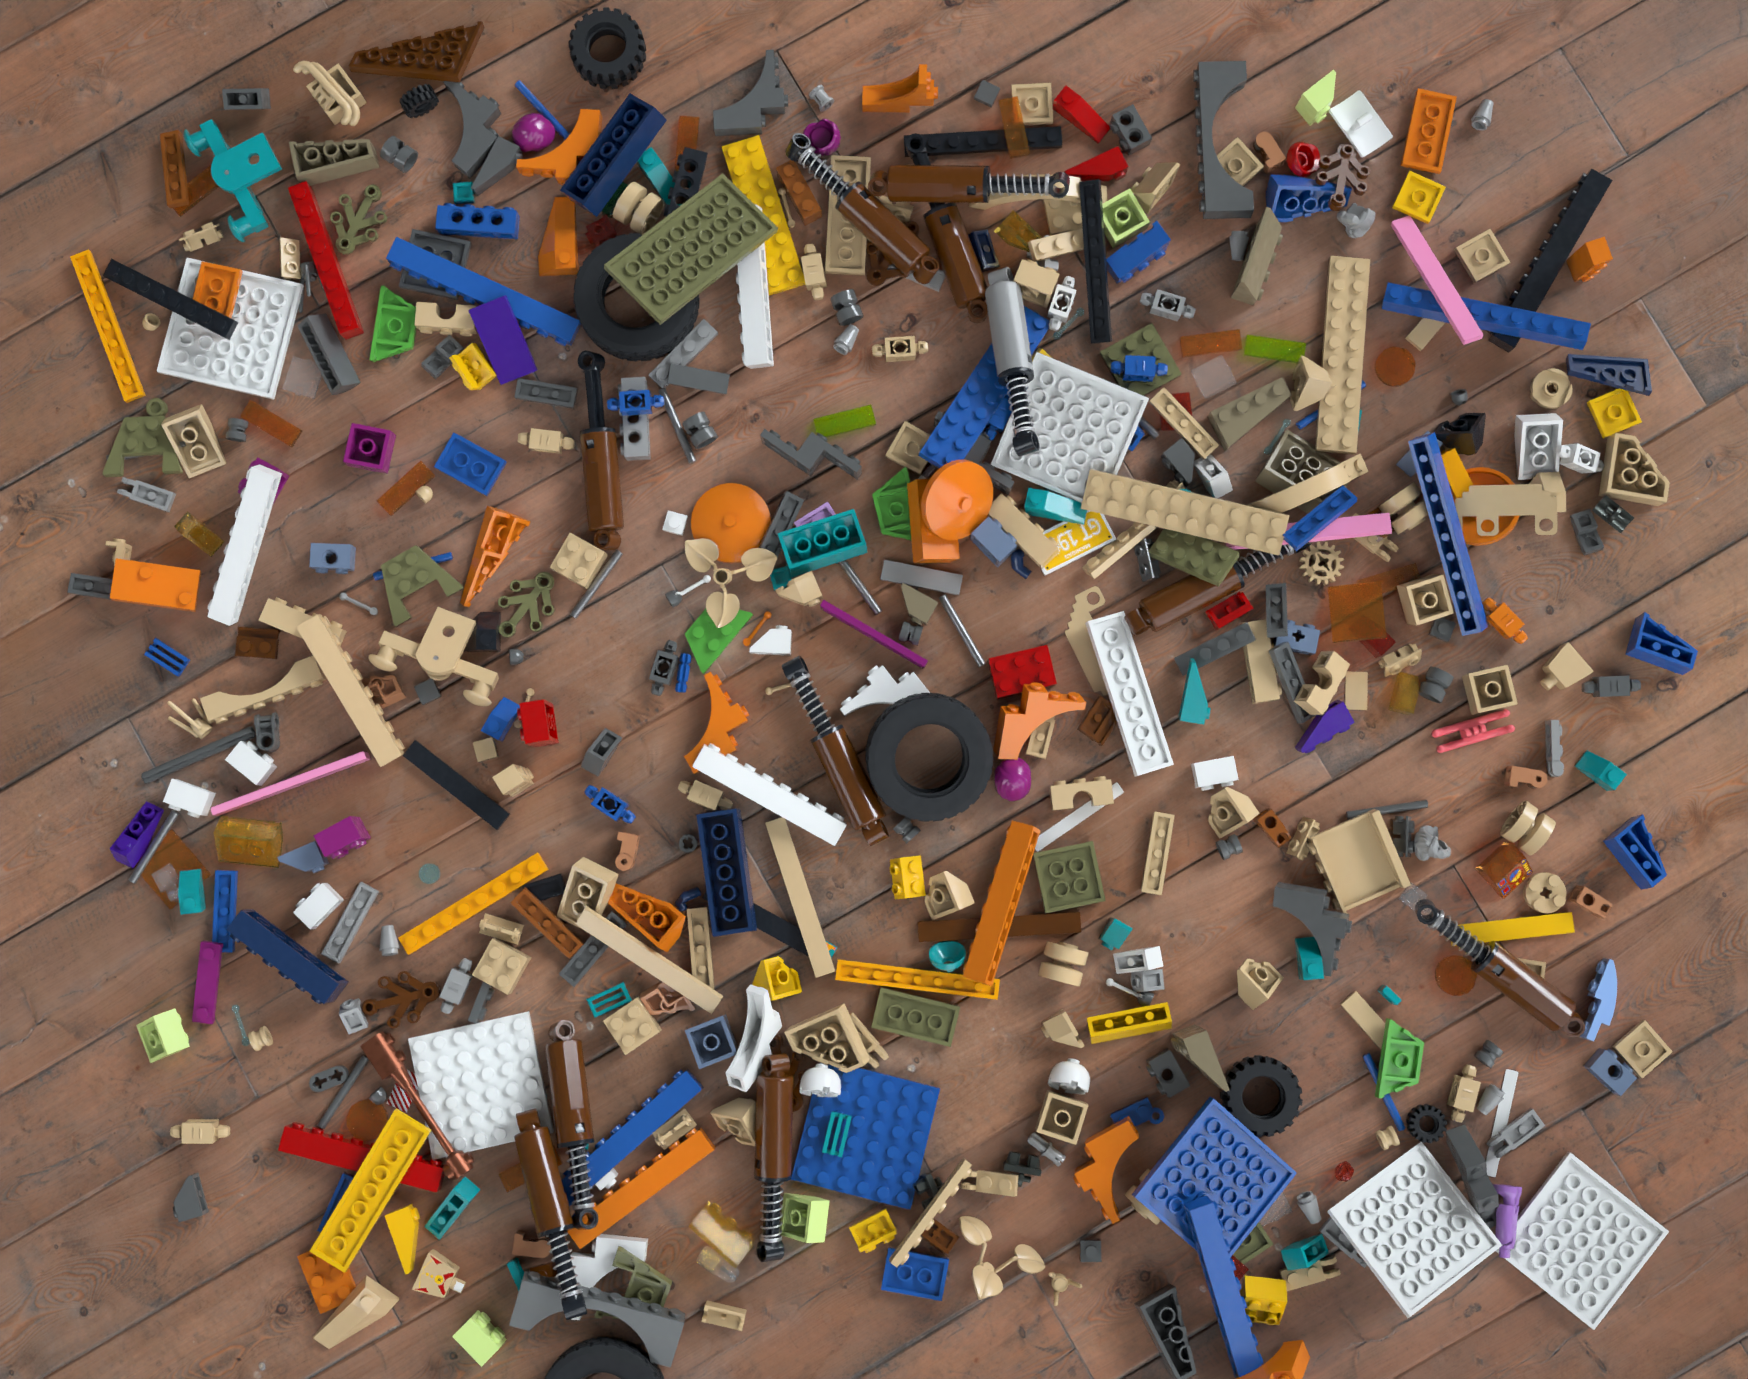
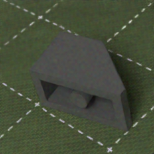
M605 728L587 750L581 767L598 777L609 763L622 737Z
M194 1173L187 1177L173 1202V1214L175 1218H178V1222L196 1218L209 1212L199 1173Z

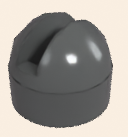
M1458 389L1451 392L1452 402L1458 406L1465 404L1468 400L1467 390Z
M518 649L509 650L510 665H518L523 662L524 654Z
M379 1087L369 1096V1099L377 1105L383 1104L387 1098V1094L382 1087Z

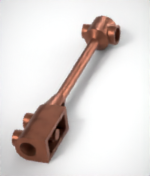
M384 1032L378 1033L360 1047L382 1080L391 1077L407 1093L448 1155L445 1161L446 1165L443 1166L446 1176L451 1181L461 1178L474 1168L472 1166V1163L475 1162L470 1152L464 1154L462 1150L455 1151L412 1087L413 1085L404 1063L407 1060L406 1055L401 1049L395 1050L393 1044L396 1041L389 1032L386 1035Z

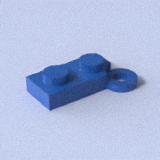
M1148 1097L1110 1114L1114 1124L1129 1116L1134 1126L1148 1120L1153 1124H1160L1164 1119L1163 1111L1156 1107L1152 1108ZM1154 1112H1158L1160 1115L1157 1120L1152 1118Z

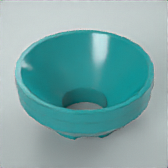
M942 941L930 948L929 959L934 967L952 972L965 962L966 950L962 944L956 941ZM947 961L953 962V963H950V964H943L944 962H947Z

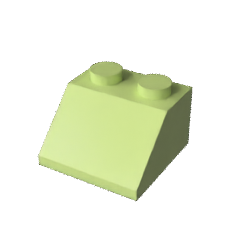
M1334 70L1304 92L1295 107L1310 126L1314 122L1320 123L1331 109L1330 105L1334 98L1336 78Z
M176 1009L152 1016L136 1025L150 1063L190 1047L188 1035L183 1030L182 1020Z
M784 1193L781 1212L783 1216L780 1220L782 1222L780 1226L782 1233L780 1235L805 1243L825 1242L829 1200L815 1196Z

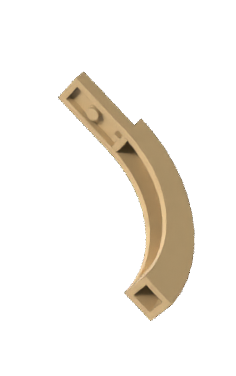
M1039 174V177H1045V174ZM1069 176V191L1065 197L1059 199L1054 198L1051 194L1045 196V193L1042 196L1039 193H1036L1034 196L1031 193H1028L1026 196L1023 193H1019L1018 196L1015 193H1011L1010 196L1007 193H1003L1002 196L999 193H995L994 196L990 193L989 203H969V207L986 210L1004 203L1035 199L1081 203L1079 182L1082 181H1080L1079 177ZM1057 182L1055 186L1063 188L1064 184ZM1101 185L1103 204L1107 201V186Z
M1358 454L1297 484L1250 503L1248 506L1283 513L1367 473L1368 469L1361 454Z

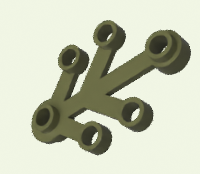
M371 184L365 188L364 194L366 197L356 216L352 208L350 196L342 194L339 197V203L344 207L350 225L346 233L342 224L343 216L337 211L331 213L330 220L335 224L339 236L335 245L341 254H351L357 245L368 241L374 242L378 239V233L373 228L367 229L364 235L355 237L357 231L387 222V215L383 211H377L373 217L364 219L372 202H377L382 197V192L377 185ZM375 189V193L370 195L369 191ZM345 198H348L349 201L346 204H344L343 200ZM384 215V218L378 220V216ZM335 216H340L338 221H334ZM371 232L375 233L373 238H369ZM348 241V245L342 247L343 242Z
M540 572L536 575L535 579L513 580L510 583V588L516 593L522 591L523 588L534 587L530 594L512 597L501 596L498 599V605L504 609L510 605L522 603L510 621H504L500 624L499 633L503 637L511 638L515 635L516 625L529 609L531 630L534 632L542 630L543 624L539 620L537 598L541 592L544 603L542 612L546 616L554 614L555 608L551 604L550 590L554 586V578L550 573ZM546 578L548 580L547 585H542V579ZM515 583L520 584V587L517 590L513 588V585ZM503 599L508 600V603L505 606L501 604V601ZM548 606L552 608L550 613L545 612V608ZM535 622L540 624L538 629L533 628ZM510 626L512 631L508 634L505 633V628Z

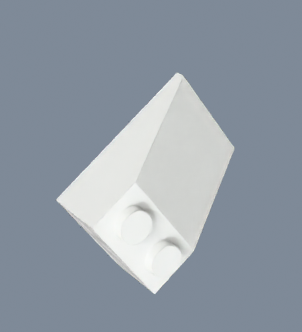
M1556 413L1516 415L1514 437L1518 480L1532 479L1538 472H1559L1560 457L1557 456L1555 451L1556 447L1561 445L1563 419Z

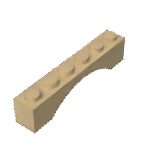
M310 656L295 662L291 670L280 682L263 692L238 696L218 691L202 697L200 700L207 720L220 724L228 721L227 717L233 715L239 717L246 714L248 709L254 708V710L265 707L267 702H279L285 699V695L300 694L304 692L303 689L306 687L315 688L323 684L322 681L327 680L314 656Z

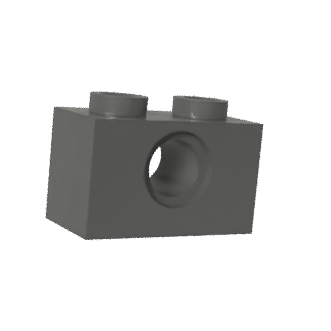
M269 88L222 89L224 110L271 109Z
M1166 1048L1146 1060L1149 1064L1146 1066L1151 1077L1155 1076L1159 1082L1156 1086L1161 1095L1166 1094L1170 1098L1190 1087L1170 1049ZM1167 1068L1170 1069L1171 1077L1163 1079L1161 1076L1162 1071Z

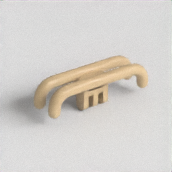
M301 61L294 66L293 71L295 73H300L301 71L304 74L311 73L320 83L312 93V96L315 99L318 98L317 102L320 105L323 104L322 107L325 110H328L336 101L344 111V115L340 120L341 124L347 125L349 123L351 126H355L360 119L358 105L323 66L309 61Z

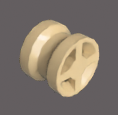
M266 1026L259 1028L257 1032L252 1031L248 1033L250 1044L255 1051L261 1050L265 1045L270 1046L273 1044L271 1033Z
M1391 1125L1386 1130L1375 1132L1377 1140L1384 1151L1388 1150L1392 1145H1400L1398 1136Z

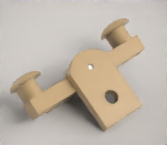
M437 607L420 644L384 631L379 641L380 650L378 654H370L368 656L369 661L375 667L384 671H395L397 666L394 664L397 655L401 657L407 655L417 659L421 668L433 680H444L452 673L470 679L471 683H474L472 690L463 691L464 697L472 704L482 707L491 705L492 702L488 699L491 690H494L499 679L498 673L460 659L476 625V621ZM446 629H453L455 631L451 637L443 635Z

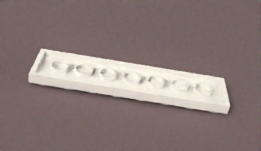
M1122 611L1088 621L1085 624L1133 773L1136 777L1174 764L1130 628L1124 619L1125 613Z

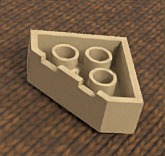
M1614 433L1607 438L1599 496L1604 497L1607 495L1613 499L1654 506L1666 503L1670 482L1657 469V464L1643 450L1636 436Z
M844 1003L792 1025L784 1032L794 1052L808 1055L816 1061L837 1067L845 1073L864 1066L870 1060Z

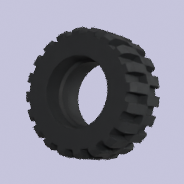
M603 7V11H598V8L593 9L592 14L588 15V13H585L582 16V21L577 20L574 24L576 30L572 29L570 32L571 40H569L568 47L574 67L584 81L588 80L589 84L594 87L599 84L600 89H607V86H611L612 89H618L617 85L620 84L624 87L628 85V80L634 81L637 78L636 72H641L643 63L646 62V45L642 31L639 29L638 23L632 20L631 16L626 12L622 15L620 9L614 8V11H610L609 7ZM614 35L625 41L626 48L623 54L614 61L599 62L590 56L591 46L602 36Z
M1261 1055L1242 1058L1243 1061L1234 1063L1233 1068L1225 1074L1230 1091L1225 1092L1222 1090L1220 1092V1099H1222L1223 1103L1221 1105L1258 1137H1262V1135L1267 1137L1274 1136V1133L1278 1132L1280 1134L1284 1132L1285 1127H1291L1294 1123L1292 1121L1294 1117L1299 1116L1300 1111H1298L1299 1105L1302 1106L1303 1101L1300 1098L1302 1088L1298 1085L1299 1080L1292 1073V1070L1274 1058ZM1259 1076L1272 1079L1279 1088V1100L1276 1107L1265 1115H1255L1249 1112L1242 1100L1246 1084L1251 1079Z

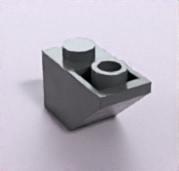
M1181 438L1163 452L1161 461L1168 470L1171 469L1175 473L1174 478L1179 484L1183 483L1187 487L1192 482L1195 453Z

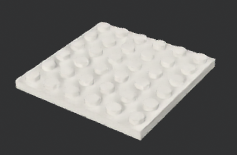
M187 258L178 292L193 299L202 261ZM242 270L243 273L232 319L239 323L230 340L172 312L157 367L158 373L275 399L304 287L302 284Z
M1036 352L1032 362L1034 379L1025 385L1029 386L1026 392L1030 394L1027 398L1031 401L1029 407L1032 408L1030 414L1033 415L1031 422L1034 423L1033 428H1035L1040 449L1020 457L1016 454L1012 441L1014 437L1012 421L1014 419L1010 416L991 465L1082 503L1090 469L1115 475L1118 474L1149 398Z
M529 1011L408 1038L420 1099L455 1151L462 1150L466 1153L515 1142L514 1136L520 1133L516 1114L534 1108L538 1111L541 1127L547 1126L550 1133L554 1132ZM431 1131L428 1135L432 1159L448 1157Z
M1422 1142L1418 1143L1327 1211L1407 1318L1419 1311L1502 1246Z
M1567 1152L1519 1214L1514 1249L1510 1251V1258L1505 1259L1591 1329L1595 1330L1669 1231L1572 1153Z

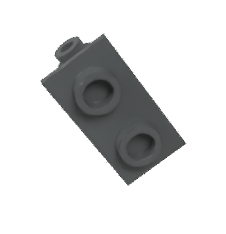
M1146 538L1135 545V555L1138 559L1142 582L1149 579L1160 578L1159 574H1161L1158 560L1151 561L1149 549L1154 542H1152V539Z
M1395 816V820H1393V834L1401 835V839L1393 838V844L1399 857H1403V853H1405V857H1411V853H1414V841H1411V833L1415 831V822L1411 821L1410 816H1406V820H1404V816Z

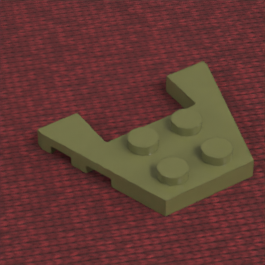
M164 415L124 417L104 467L103 475L105 477H123L124 457L163 455L162 472L164 474H183L178 456L161 425L166 417Z
M417 545L381 565L395 627L412 618L402 599L436 579L447 597L464 588L460 582L454 579Z
M618 1246L612 1266L632 1272L624 1297L637 1298L642 1302L649 1304L657 1303L664 1307L672 1280L623 1247ZM596 1310L594 1316L595 1318L612 1316V1319H619L609 1313Z

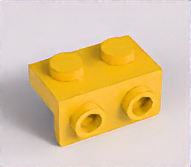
M471 343L458 355L449 357L453 368L460 374L464 385L469 390H481L497 376L476 343Z
M921 855L890 859L889 869L892 874L894 898L905 899L926 896Z
M886 1208L849 1227L858 1245L859 1252L865 1251V1253L876 1249V1244L882 1241L884 1244L895 1239L894 1235L897 1234V1230Z

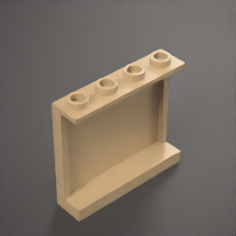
M1372 809L1307 838L1309 841L1307 847L1311 855L1316 857V868L1325 878L1323 884L1327 892H1330L1333 897L1331 903L1335 911L1347 913V910L1399 887L1406 888L1411 885L1379 810Z

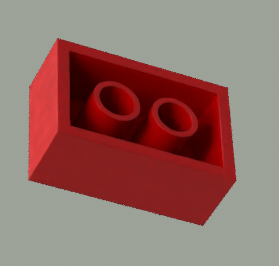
M1048 645L988 658L987 660L996 700L1022 694L1024 684L1031 685V683L1035 682L1042 684L1045 688L1053 687L1057 684Z
M544 699L519 703L520 708L517 709L519 721L522 720L523 726L520 729L521 740L533 747L559 744L553 704Z

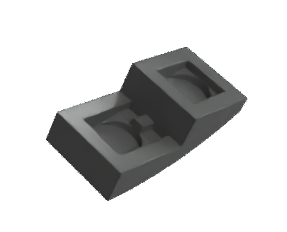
M448 335L435 347V351L421 363V367L433 378L437 379L452 364L449 357L458 355L464 350V347L451 335Z
M1588 509L1572 514L1570 518L1583 556L1603 550L1604 545L1596 530L1598 525L1591 510Z

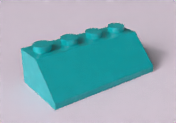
M854 509L777 533L791 578L868 553L867 544Z

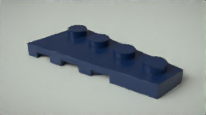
M1568 354L1566 357L1567 375L1650 396L1652 393L1648 359Z

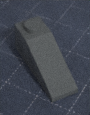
M499 136L497 137L471 187L475 195L479 196L514 170L517 159L523 158L522 151L518 145Z

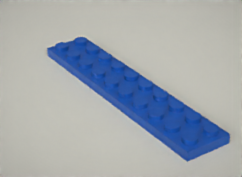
M1024 306L1032 356L1048 332L1050 321ZM992 343L919 452L918 456L938 468L951 461L964 460L1009 391L1007 387L1000 385L998 382Z

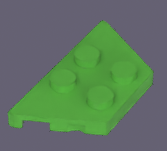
M382 285L370 353L371 362L412 350L416 335V307Z
M904 467L874 492L872 497L881 533L911 541L907 484L910 483L907 467Z
M705 609L685 633L686 639L703 674L707 672L752 618L753 614L751 612L739 610L736 617L729 624L717 628Z
M1386 1018L1375 1091V1097L1384 1098V1095L1388 1093L1398 1092L1406 1086L1410 1087L1419 1083L1424 1042L1389 1018Z

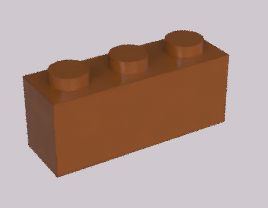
M790 160L776 167L777 176L804 226L821 218L822 210L796 162Z

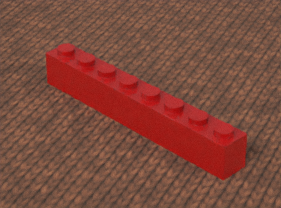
M307 181L288 187L340 335L347 340L363 334L364 331L313 188Z
M292 1122V1124L284 1127L278 1151L358 1171L374 1143H371V1145L364 1144V1140L359 1138H351L349 1140L343 1138L344 1135L332 1132L330 1135L324 1133V1130L321 1128L312 1127V1129L304 1128L302 1123ZM417 1154L400 1183L437 1193L441 1190L445 1176L443 1161L438 1159H430L428 1161L422 1159V1155Z

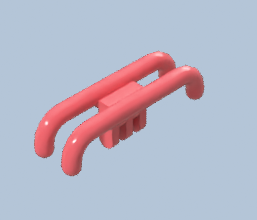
M1503 709L1433 730L1431 735L1434 738L1457 731L1460 732L1462 738L1436 747V751L1443 753L1514 732L1515 727L1513 725H1506L1486 731V726L1484 725V723L1508 717L1510 711Z

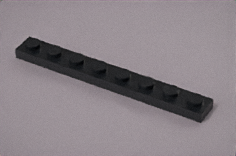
M1061 126L920 134L925 139L928 156L1062 148ZM904 135L905 157H910L906 153V139L909 135ZM913 143L910 147L912 149H919L921 145Z
M1101 180L1079 182L1090 340L1091 344L1112 342Z
M112 258L103 274V277L230 340L239 323Z

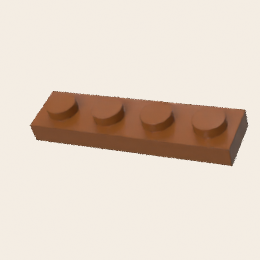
M179 130L161 133L160 142L167 206L171 209L189 205L182 133Z
M526 887L510 902L569 959L584 944Z

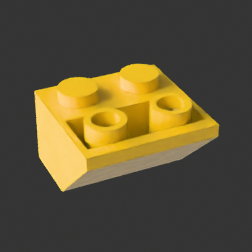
M1245 1275L1240 1295L1244 1297L1247 1308H1245L1246 1315H1249L1252 1323L1280 1325L1288 1302L1286 1280Z

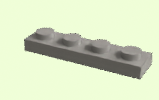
M703 319L649 374V377L661 389L666 388L669 385L667 381L670 364L688 366L718 335V332Z

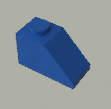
M503 697L490 713L481 731L503 742L517 717V709L520 708V705Z

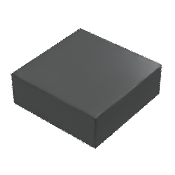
M982 80L974 100L992 108L1000 88Z
M433 679L414 686L422 705L442 697Z

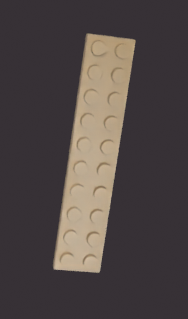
M1341 256L1329 257L1321 367L1328 372L1332 385L1331 389L1326 392L1324 399L1318 403L1315 451L1344 454L1357 453L1370 259Z
M1094 469L1089 471L1081 509L1274 555H1280L1284 539L1283 534L1286 532L1289 515Z

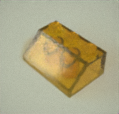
M228 816L220 817L213 832L218 862L279 868L280 861H278L277 857L281 856L283 844L281 822Z
M708 1201L692 1219L688 1227L730 1265L736 1268L753 1247V1237L746 1230L742 1232L737 1227L738 1223L732 1217L728 1216L727 1218L721 1213L723 1210L715 1202L711 1204Z

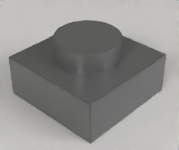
M1442 617L1435 619L1428 635L1449 642L1456 623Z
M1080 1240L1081 1262H1102L1101 1240Z

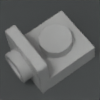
M1163 969L1131 972L1133 991L1164 990Z
M359 998L346 1000L340 1005L339 1016L348 1034L368 1027L367 1019L360 1007L361 1001Z

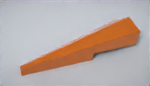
M491 506L486 507L460 604L470 607L471 600L477 592H481L484 582L487 578L492 577L508 555L507 551L514 541L517 542L519 540L522 530L525 526L528 527L530 525L529 520L505 510Z

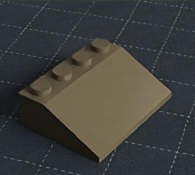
M1266 207L1256 224L1231 296L1232 299L1252 306L1257 300H1261L1264 292L1261 286L1263 282H1267L1270 271L1267 270L1269 263L1273 264L1277 254L1274 252L1275 246L1280 245L1283 234H1280L1282 226L1269 207Z
M1286 430L1255 482L1276 493L1341 462L1323 451H1315V446L1291 431ZM1340 487L1297 506V508L1308 514Z
M1194 1024L1173 1032L1171 1043L1174 1050L1182 1054L1214 1085L1225 1092L1230 1091L1207 1030Z

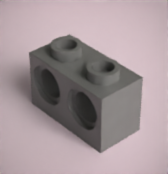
M1133 104L1112 115L1110 128L1114 134L1117 133L1120 139L1119 144L1123 151H1127L1128 155L1150 145L1152 137ZM1120 120H1127L1129 125H1122ZM1135 136L1139 141L1132 142L1129 137Z

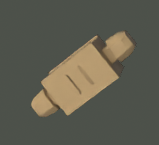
M807 244L804 247L805 256L801 257L807 290H811L814 300H821L824 296L823 288L827 287L821 254H817L814 244Z
M915 336L885 338V345L876 344L872 346L873 356L882 357V355H885L886 362L916 360V353L924 354L928 352V343L925 341L915 343ZM908 344H910V353H908ZM890 345H893V346H892L893 354H891ZM902 345L906 350L898 353L895 351V347Z
M531 428L530 435L529 433L518 434V442L523 445H528L529 443V449L532 451L562 454V447L565 450H571L575 446V440L568 437L563 439L564 434L561 431Z
M697 780L694 781L693 785L690 782L681 781L678 786L680 792L684 794L689 793L687 797L689 801L714 812L717 811L718 806L721 810H729L733 806L731 800L727 798L722 799L723 791Z
M1466 1064L1462 1071L1464 1073L1463 1077L1454 1075L1447 1105L1455 1107L1451 1114L1453 1121L1462 1123L1466 1115L1464 1111H1474L1481 1082L1473 1080V1077H1476L1477 1071L1475 1066Z
M188 1119L186 1122H182V1125L171 1127L170 1135L174 1138L182 1137V1144H213L219 1138L229 1136L230 1127L219 1125V1119Z

